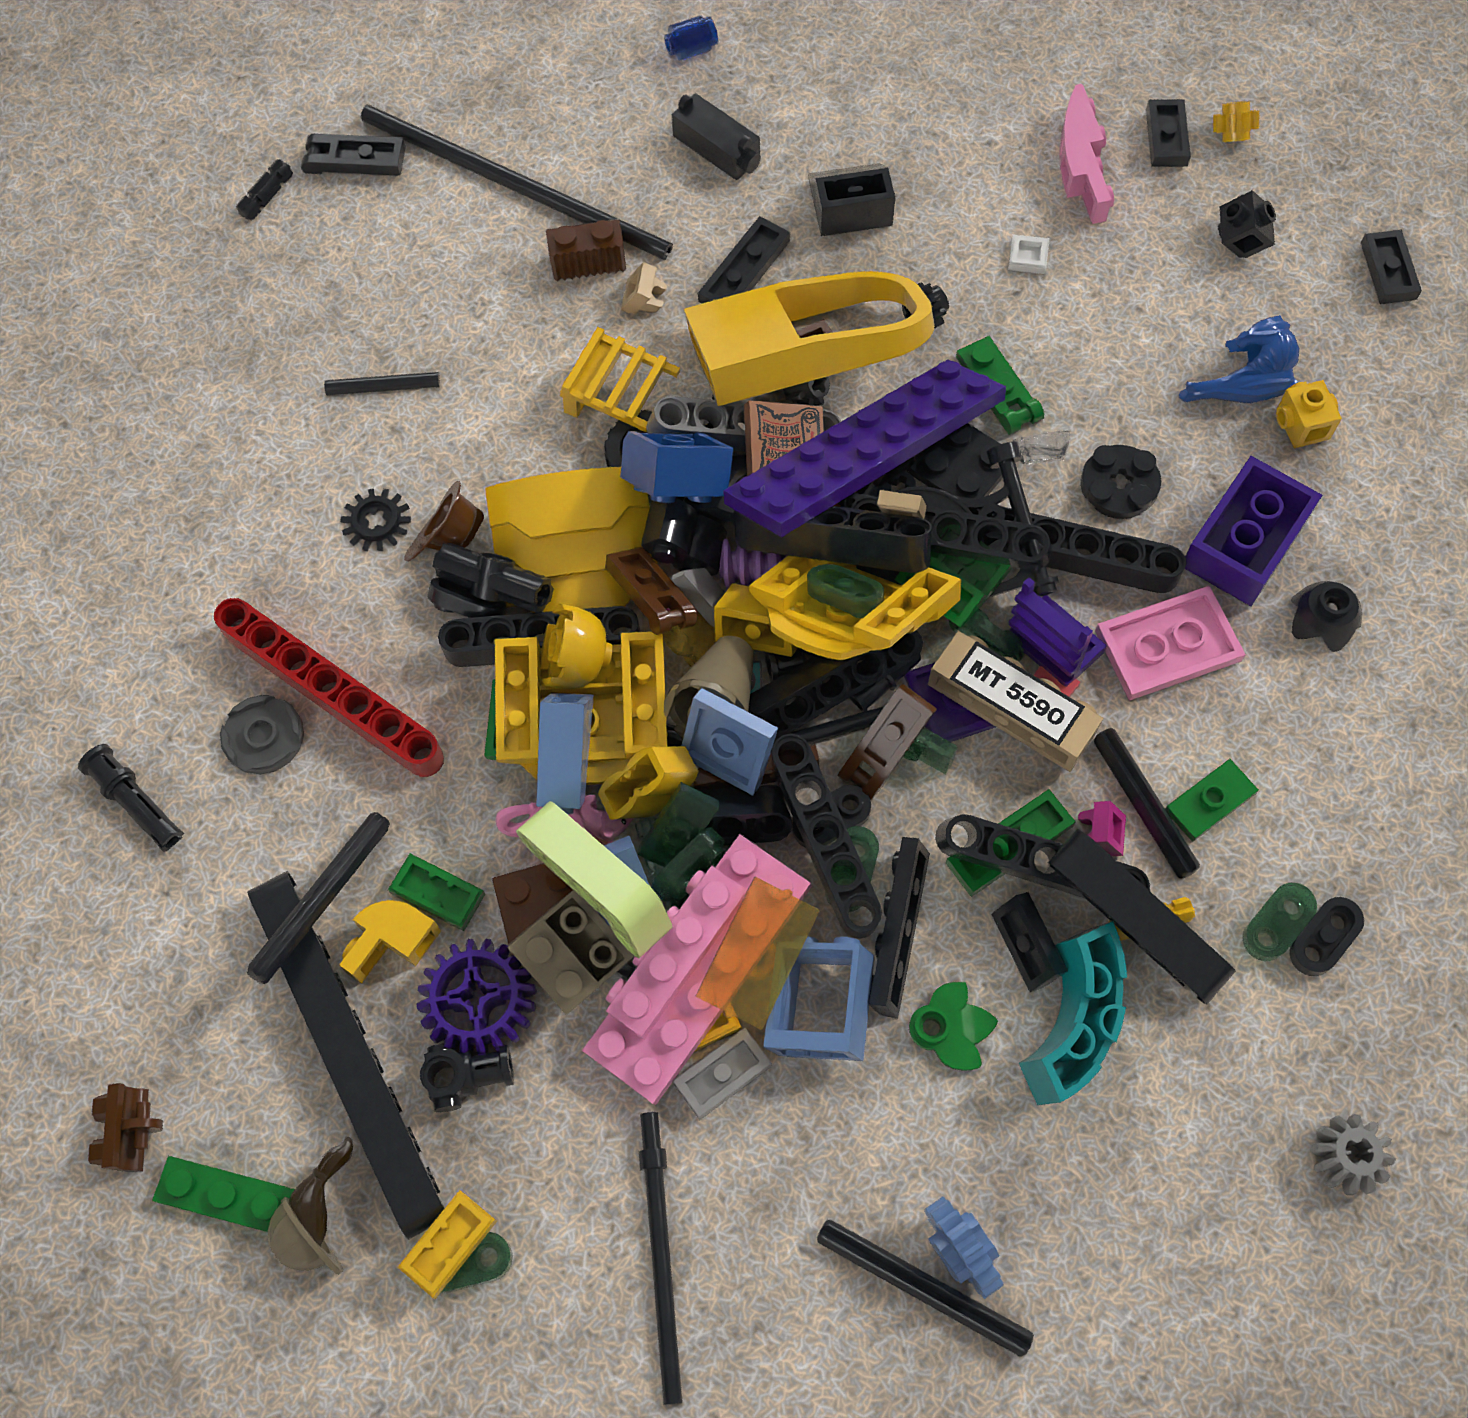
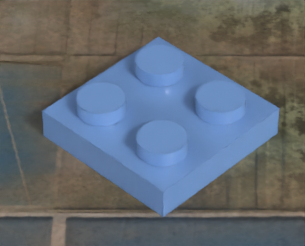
M701 688L693 698L681 746H686L695 765L754 795L761 785L778 728Z

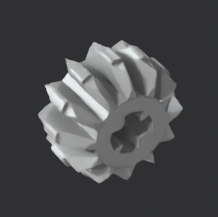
M1353 1114L1349 1116L1347 1122L1338 1115L1330 1119V1127L1322 1126L1318 1128L1316 1134L1322 1143L1312 1145L1310 1151L1315 1155L1324 1156V1160L1314 1166L1316 1172H1323L1328 1169L1332 1172L1327 1179V1186L1334 1188L1342 1183L1344 1193L1352 1196L1357 1194L1359 1188L1365 1194L1375 1192L1376 1182L1383 1184L1390 1179V1175L1384 1167L1393 1165L1396 1158L1383 1152V1148L1389 1146L1392 1139L1389 1137L1378 1139L1375 1136L1379 1123L1371 1122L1363 1127L1360 1115ZM1355 1146L1359 1151V1154L1355 1155V1157L1361 1158V1160L1352 1163L1347 1156L1352 1152L1346 1151V1148Z

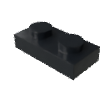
M1149 99L1146 107L1151 167H1188L1191 154L1185 99Z
M1402 230L1365 234L1360 244L1379 303L1387 304L1417 300L1422 289Z
M1029 892L1015 895L991 914L1029 992L1047 986L1068 972Z

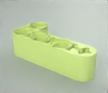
M549 801L516 830L521 841L538 859L608 921L615 936L635 957L641 958L673 928L663 903L655 891L553 802Z

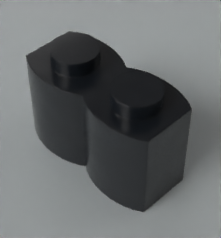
M675 498V502L671 503L653 501L650 504L641 546L651 554L654 560L665 564L671 563L680 572L705 568L713 576L719 573L723 540L726 539L727 530L717 521L698 514L691 505L678 498Z

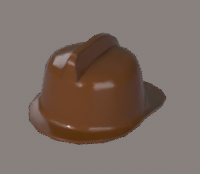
M456 481L449 488L434 515L425 524L404 556L405 561H411L425 548L439 551L443 543H453L466 548L474 539L484 519V513L460 494V481Z

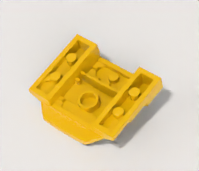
M621 467L549 473L507 481L485 488L494 554L514 560V566L533 571L536 574L544 575L551 579V585L554 588L553 595L543 612L553 611L559 603L588 609L614 606L626 607L631 601V598L605 568L607 554L642 547L641 542L650 507L648 493L634 490L633 484L620 477ZM506 602V608L518 607Z
M788 555L750 584L749 591L767 609L772 633L805 651L830 659L845 660L869 651L890 648L905 634L915 632L924 623L938 620L960 601L961 579L928 567V569L916 573L903 585H899L856 569V565Z
M653 632L621 633V644L612 645V657L608 667H601L598 676L586 686L577 689H559L542 684L541 678H547L548 671L540 669L542 648H540L537 637L495 639L497 762L519 764L537 780L540 702L551 692L593 695L586 785L603 784L612 774L625 771L626 765L632 756L643 748L667 747V724L664 714L666 695L663 634L655 635Z

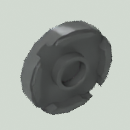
M270 695L250 697L234 706L228 714L229 718L225 726L222 724L220 731L221 749L231 764L246 773L259 775L275 772L289 764L299 752L304 738L302 719L292 704Z

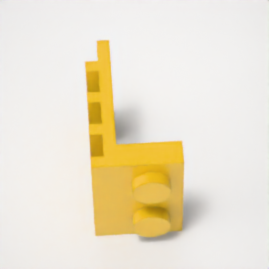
M597 327L561 387L560 397L563 398L564 413L578 418L583 407L587 405L646 432L648 421L637 416L662 372L677 378L680 373V367L668 363L667 357L659 355L657 358L646 353V348L640 345L638 348L626 344L624 338L618 336L615 339L606 335L604 329ZM621 353L632 357L607 401L604 402L597 399L596 396ZM642 362L652 366L628 411L617 408Z

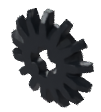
M373 488L368 489L369 497L365 499L359 493L354 497L358 504L354 507L347 503L344 507L352 513L351 516H341L340 520L341 523H350L351 525L342 530L344 536L352 533L356 534L349 541L351 545H356L361 539L365 540L362 547L363 551L369 550L372 541H376L378 551H383L382 540L386 538L393 546L397 545V540L392 534L396 532L406 536L407 530L399 527V524L411 522V516H401V513L410 509L408 504L406 503L399 507L396 505L402 498L401 495L397 493L390 500L388 499L389 489L383 488L381 496H375ZM378 511L384 512L382 518L386 521L385 525H376L374 529L368 528L370 522L366 519V516L368 514L375 515Z

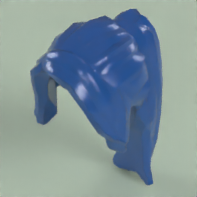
M1280 315L1269 317L1253 324L1248 331L1241 332L1237 338L1226 341L1225 347L1229 349L1230 353H1248L1246 366L1222 378L1203 382H1187L1186 389L1180 391L1179 398L1184 402L1218 399L1249 404L1284 395L1286 389L1298 383L1294 377L1293 368L1299 361V346L1295 335L1289 330L1291 325L1284 321Z

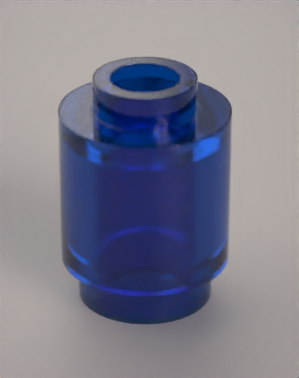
M699 15L669 25L668 34L664 35V41L669 55H676L678 60L681 61L711 51L712 46L718 44V34L710 16L703 18Z

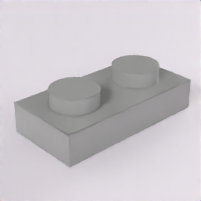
M744 1028L674 1079L673 1084L698 1119L701 1120L770 1069L772 1063L748 1030Z

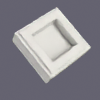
M1013 234L1008 270L1045 274L1049 238Z

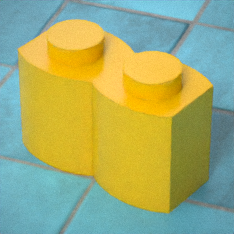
M686 746L643 748L632 756L626 765L625 771L616 772L605 780L598 792V796L610 820L651 817L659 813L666 806L671 795L685 791L694 782L698 770Z

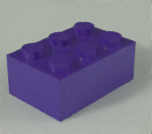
M1250 456L1191 543L1185 555V569L1252 607L1323 495L1257 458Z

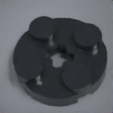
M1102 445L1097 447L1093 455L1086 461L1081 474L1080 485L1084 497L1095 506L1098 512L1105 516L1116 519H1129L1138 516L1155 503L1161 489V474L1156 466V458L1149 451L1140 450L1128 445ZM1117 474H1121L1127 480H1130L1131 483H1127L1124 489L1117 488V483L1110 481V478H1116Z

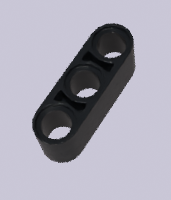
M775 785L760 786L754 795L738 787L685 790L679 794L672 795L667 804V834L669 840L680 847L732 845L739 834L752 843L776 842L786 838L792 829L791 812L780 787Z

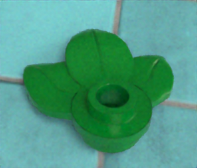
M965 982L945 983L934 991L929 1005L920 1007L914 1012L909 1023V1033L912 1040L919 1047L926 1050H934L945 1066L955 1070L972 1071L982 1066V1060L975 1044L980 1043L992 1033L997 1026L998 1020L985 1009L967 1004L968 988ZM929 1020L935 1021L939 1025L940 1031L934 1036L927 1035L923 1030V1024Z

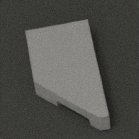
M705 568L684 570L672 575L673 583L709 625L715 626L714 606L725 592Z

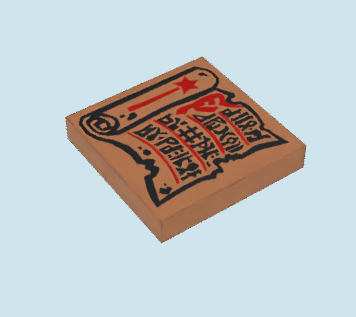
M751 400L745 403L747 476L824 432L823 407Z

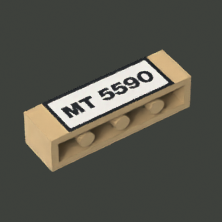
M959 630L931 668L929 686L1069 772L1072 771L1096 735L1104 719L1097 714L1090 704L1081 700H1073L1062 693L1059 687L1050 680L1035 677L1025 671L1024 667L1017 660L1011 657H1002L989 649L982 639L973 635L967 636Z

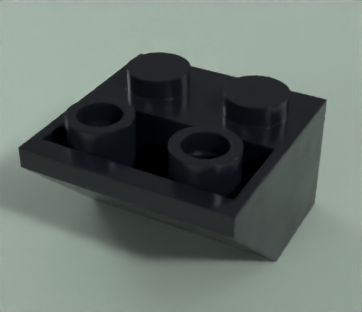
M876 163L808 173L821 236L893 226L896 197L888 167Z

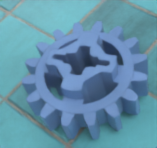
M944 1196L925 1208L924 1212L929 1218L928 1221L936 1231L928 1240L956 1282L959 1281L960 1284L968 1280L977 1293L981 1294L983 1299H986L1000 1289L1004 1283L1000 1279L999 1272L993 1266V1261L999 1257V1253L972 1213L968 1214L965 1212L960 1215L957 1209L955 1210L950 1201L946 1200Z

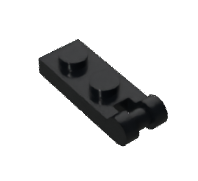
M310 134L305 145L308 153L303 156L301 169L306 174L330 172L401 176L406 146L402 137Z

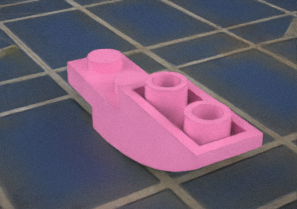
M1083 84L1075 85L1070 97L1062 129L1059 150L1060 169L1067 198L1081 195L1091 223L1095 224L1107 220L1109 209L1114 205V194L1112 187L1106 185L1103 178V165L1100 158L1101 150L1106 145L1105 129L1102 125H1098L1093 99L1091 97L1088 98Z

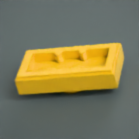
M459 1190L397 1268L432 1298L436 1299L496 1224L497 1220L464 1192Z

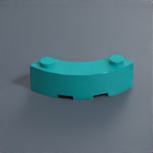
M1113 921L1087 929L1055 944L1068 972L1062 975L1060 1011L1056 1023L1045 1042L1032 1055L1018 1063L1037 1105L1061 1103L1080 1091L1101 1070L1102 1066L1100 1064L1106 1057L1112 1043L1118 1040L1126 1007L1122 1006L1123 979L1127 978V969L1120 937Z

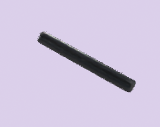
M378 812L370 813L250 962L247 974L260 984H266L270 981L386 834L390 825L386 817H383Z
M826 1220L817 1236L819 1244L1018 1356H1025L1028 1353L1034 1339L1031 1331L833 1220Z

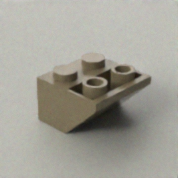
M574 890L540 916L510 942L507 947L566 1015L634 957L618 940L602 916Z

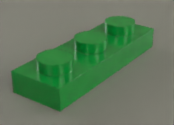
M1048 789L998 824L1054 841L1073 828L1076 821L1051 790ZM997 837L993 843L994 854L999 859L1005 860L1008 855V845L1003 839ZM950 856L945 863L971 897L1005 874Z
M168 1156L152 1201L268 1232L270 1220L276 1209L280 1206L281 1200L285 1197L290 1198L295 1189Z

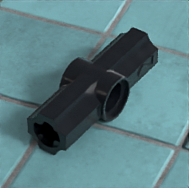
M443 543L441 549L435 553L432 567L435 568L436 576L470 588L471 594L478 598L494 602H508L537 613L544 611L553 595L554 588L551 585L550 578L514 566L515 561L508 557L493 553H478L453 543Z

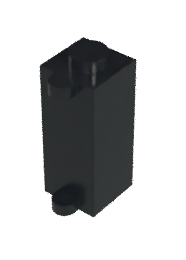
M694 93L691 97L684 94L680 98L678 109L671 114L673 137L736 181L745 173L751 174L756 170L761 160L760 137L697 93Z

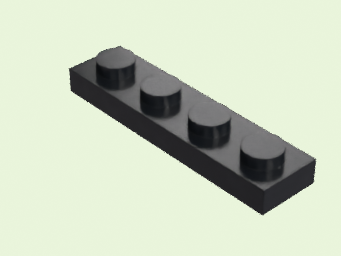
M902 837L900 851H896L893 855L892 874L894 881L892 891L887 892L883 905L886 917L883 933L878 934L875 943V955L878 960L875 975H872L869 1005L879 1015L896 1019L899 1017L930 853L919 838Z

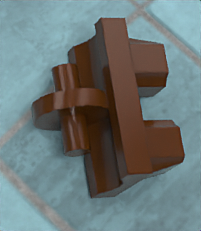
M121 1083L109 1084L107 1094L93 1099L92 1116L95 1122L105 1123L104 1138L93 1140L89 1145L88 1162L90 1164L101 1165V1168L124 1172L143 1171L144 1150L148 1149L149 1133L163 1131V1120L150 1118L151 1103L148 1102L149 1089L127 1087Z

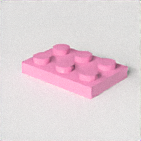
M1210 585L1098 623L1095 629L1098 638L1107 645L1105 652L1129 701L1242 662L1246 655Z

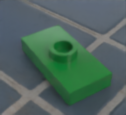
M1229 759L1167 805L1165 810L1186 836L1194 842L1256 795L1259 789Z
M409 853L388 888L390 894L462 931H465L486 895L484 890Z

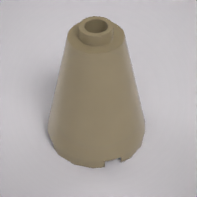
M736 636L721 637L669 690L664 700V714L666 719L670 715L676 724L674 731L682 738L684 737L693 698L701 688L748 712L754 651L745 640Z

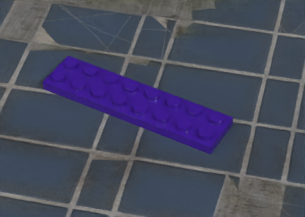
M947 359L723 490L724 504L778 536L783 537L1004 401L1006 386L991 380L986 375L978 374L955 361Z

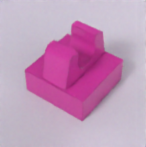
M1111 801L1094 802V809L1080 812L1078 820L1083 824L1092 825V831L1087 835L1111 856H1123L1126 815Z

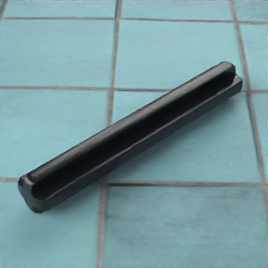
M1108 728L1097 734L1094 744L1176 876L1182 879L1194 874L1200 868L1198 860L1116 730Z

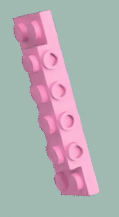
M739 834L716 867L711 866L706 873L699 870L691 878L685 890L690 896L679 909L673 906L667 911L673 928L641 958L634 957L633 964L637 968L628 981L621 978L612 986L606 997V1001L610 1003L606 1009V1012L609 1014L582 1051L656 1106L812 887L811 883Z

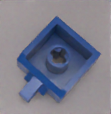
M628 431L623 440L620 477L633 484L634 490L650 494V499L653 501L671 503L675 502V497H688V500L694 502H712V497H724L723 490L729 487L733 447L704 433L658 434Z

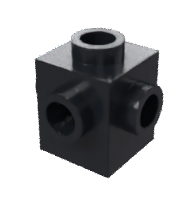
M1251 190L1219 206L1220 223L1218 224V232L1222 244L1236 256L1247 258L1275 245L1273 222L1276 221V213L1269 201H1264Z

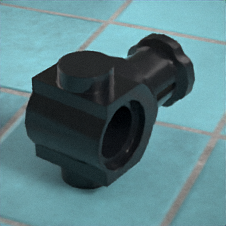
M444 1043L432 1045L427 1048V1053L424 1054L425 1062L420 1069V1080L429 1093V1099L433 1102L434 1112H448L461 1108V1101L467 1096L477 1094L478 1087L502 1082L506 1086L514 1085L513 1063L508 1045L501 1046L497 1052L473 1056L470 1050L461 1053L454 1051V1047L448 1049L444 1046ZM453 1068L454 1078L452 1082L446 1087L436 1088L434 1085L436 1074L441 1069Z

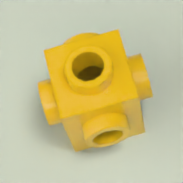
M1324 380L1312 383L1299 382L1286 389L1276 409L1277 422L1282 429H1285L1294 449L1330 440L1342 420L1338 411L1337 399L1334 394L1329 392Z

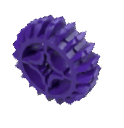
M468 939L466 951L461 952L456 944H451L449 947L453 955L451 958L446 960L443 955L436 954L435 960L440 968L437 971L432 968L425 969L424 975L432 982L431 984L418 985L417 990L421 995L429 998L419 1001L416 1006L419 1012L428 1013L420 1023L424 1029H433L430 1039L434 1043L445 1040L444 1046L448 1049L454 1047V1051L460 1044L459 1049L461 1053H465L468 1050L472 1053L473 1046H476L478 1055L489 1053L487 1044L490 1043L499 1051L500 1047L504 1046L500 1039L506 1035L512 1042L517 1043L520 1037L513 1029L516 1024L522 1028H529L531 1023L521 1012L531 1013L536 1011V1004L525 998L535 995L537 988L535 984L526 983L532 975L525 967L520 968L522 964L514 955L509 957L510 950L506 944H501L494 951V944L491 939H485L480 950H478L475 941ZM481 966H490L502 971L509 977L511 985L500 986L499 983L485 982L484 976L481 973ZM464 970L465 975L462 984L456 989L447 991V995L444 996L451 980ZM476 983L484 996L479 998V1005H477L478 1013L469 1001V999L474 998ZM506 1000H510L503 1016L496 1023L489 1026L491 1011L497 1006L505 1005ZM453 1009L455 1013H468L469 1020L473 1024V1031H465L453 1027L447 1022L443 1011Z

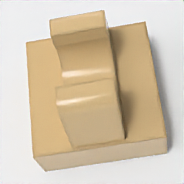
M643 262L627 279L621 306L622 311L634 314L639 310L657 312L663 306L664 302L653 296V294L662 295L667 288L663 281L655 277L656 267Z

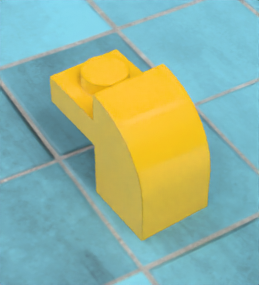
M386 900L371 904L352 919L363 931V934L360 938L355 937L348 943L343 951V960L339 966L348 975L362 984L389 948L416 967L441 933V930L434 920L407 903Z

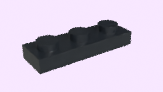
M759 216L698 292V302L703 304L752 290L790 242V232Z

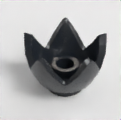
M1333 581L1316 582L1304 587L1291 599V602L1297 606L1292 623V634L1296 639L1322 637L1328 648L1332 652H1337L1350 641L1356 629L1361 627L1363 613L1360 601L1350 588L1341 583ZM1326 603H1333L1338 610L1331 609Z

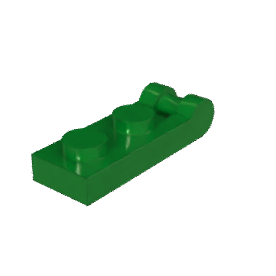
M990 335L957 350L956 358L961 366L978 374L986 375L991 380L1006 386L1005 400L992 407L991 410L1008 435L1020 431L1021 425L1031 422V424H1034L1044 419L1045 414L1042 405L1036 398H1032ZM1017 403L1021 408L1017 411L1009 409L1010 406Z

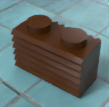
M619 219L600 220L594 223L546 229L553 277L557 282L561 278L566 280L569 277L573 280L575 276L581 278L583 275L585 277H588L590 274L595 276L597 273L603 275L604 272L610 274L612 271L617 273L619 270L624 272L627 269Z

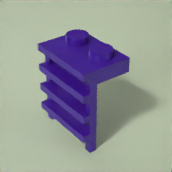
M1028 578L1023 582L1021 591L1015 596L1014 600L1018 604L1011 610L1014 616L1008 622L1011 628L1006 632L1005 637L1035 663L1047 670L1062 685L1067 687L1104 654L1107 645L1093 634V630L1088 626L1084 627L1048 595L1038 596L1033 591L1035 582Z

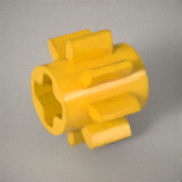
M1250 101L1223 103L1222 114H1213V132L1222 133V142L1249 140L1250 130L1260 128L1259 110H1250Z

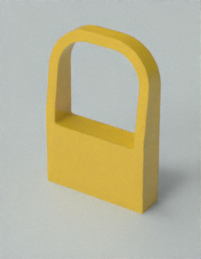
M849 272L783 281L684 308L694 350L718 406L899 357L923 345L934 331L931 302L918 284L904 276L887 272ZM869 301L897 302L907 307L912 314L905 320L889 325L818 334L805 338L798 336L791 323L796 320Z

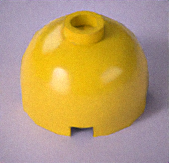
M559 603L552 612L560 615L556 625L548 623L545 631L540 669L548 671V677L541 678L543 685L549 687L577 689L586 686L598 676L601 667H608L612 657V644L606 642L605 628L601 621L591 612L576 606Z

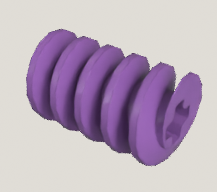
M724 539L720 560V581L722 578L724 579L727 590L732 583L736 584L737 580H740L741 585L749 586L788 555L782 556L768 552L763 554L761 551L754 550L748 553L746 549L738 545L735 551H731L728 539Z

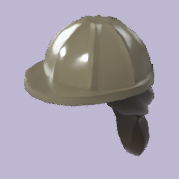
M346 1136L340 1145L331 1148L323 1155L317 1168H314L312 1174L297 1186L290 1198L285 1197L281 1200L280 1206L276 1209L270 1220L268 1228L269 1246L280 1263L288 1268L304 1271L320 1268L326 1264L336 1275L344 1271L341 1263L324 1241L327 1232L324 1186L329 1178L351 1159L353 1141L350 1137Z

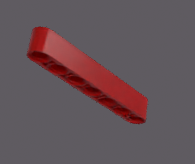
M229 598L218 604L213 616L215 624L232 645L413 774L420 777H429L441 769L444 764L443 751L436 737L429 730L244 600ZM244 619L239 625L231 627L237 620ZM274 640L269 647L261 648L265 642ZM305 661L299 669L291 670L292 666L297 662ZM336 683L330 691L321 692L326 684ZM358 705H368L362 713L351 714ZM392 726H399L398 731L394 735L383 737L386 729ZM424 748L432 749L426 758L421 760L414 759L415 754L419 750Z

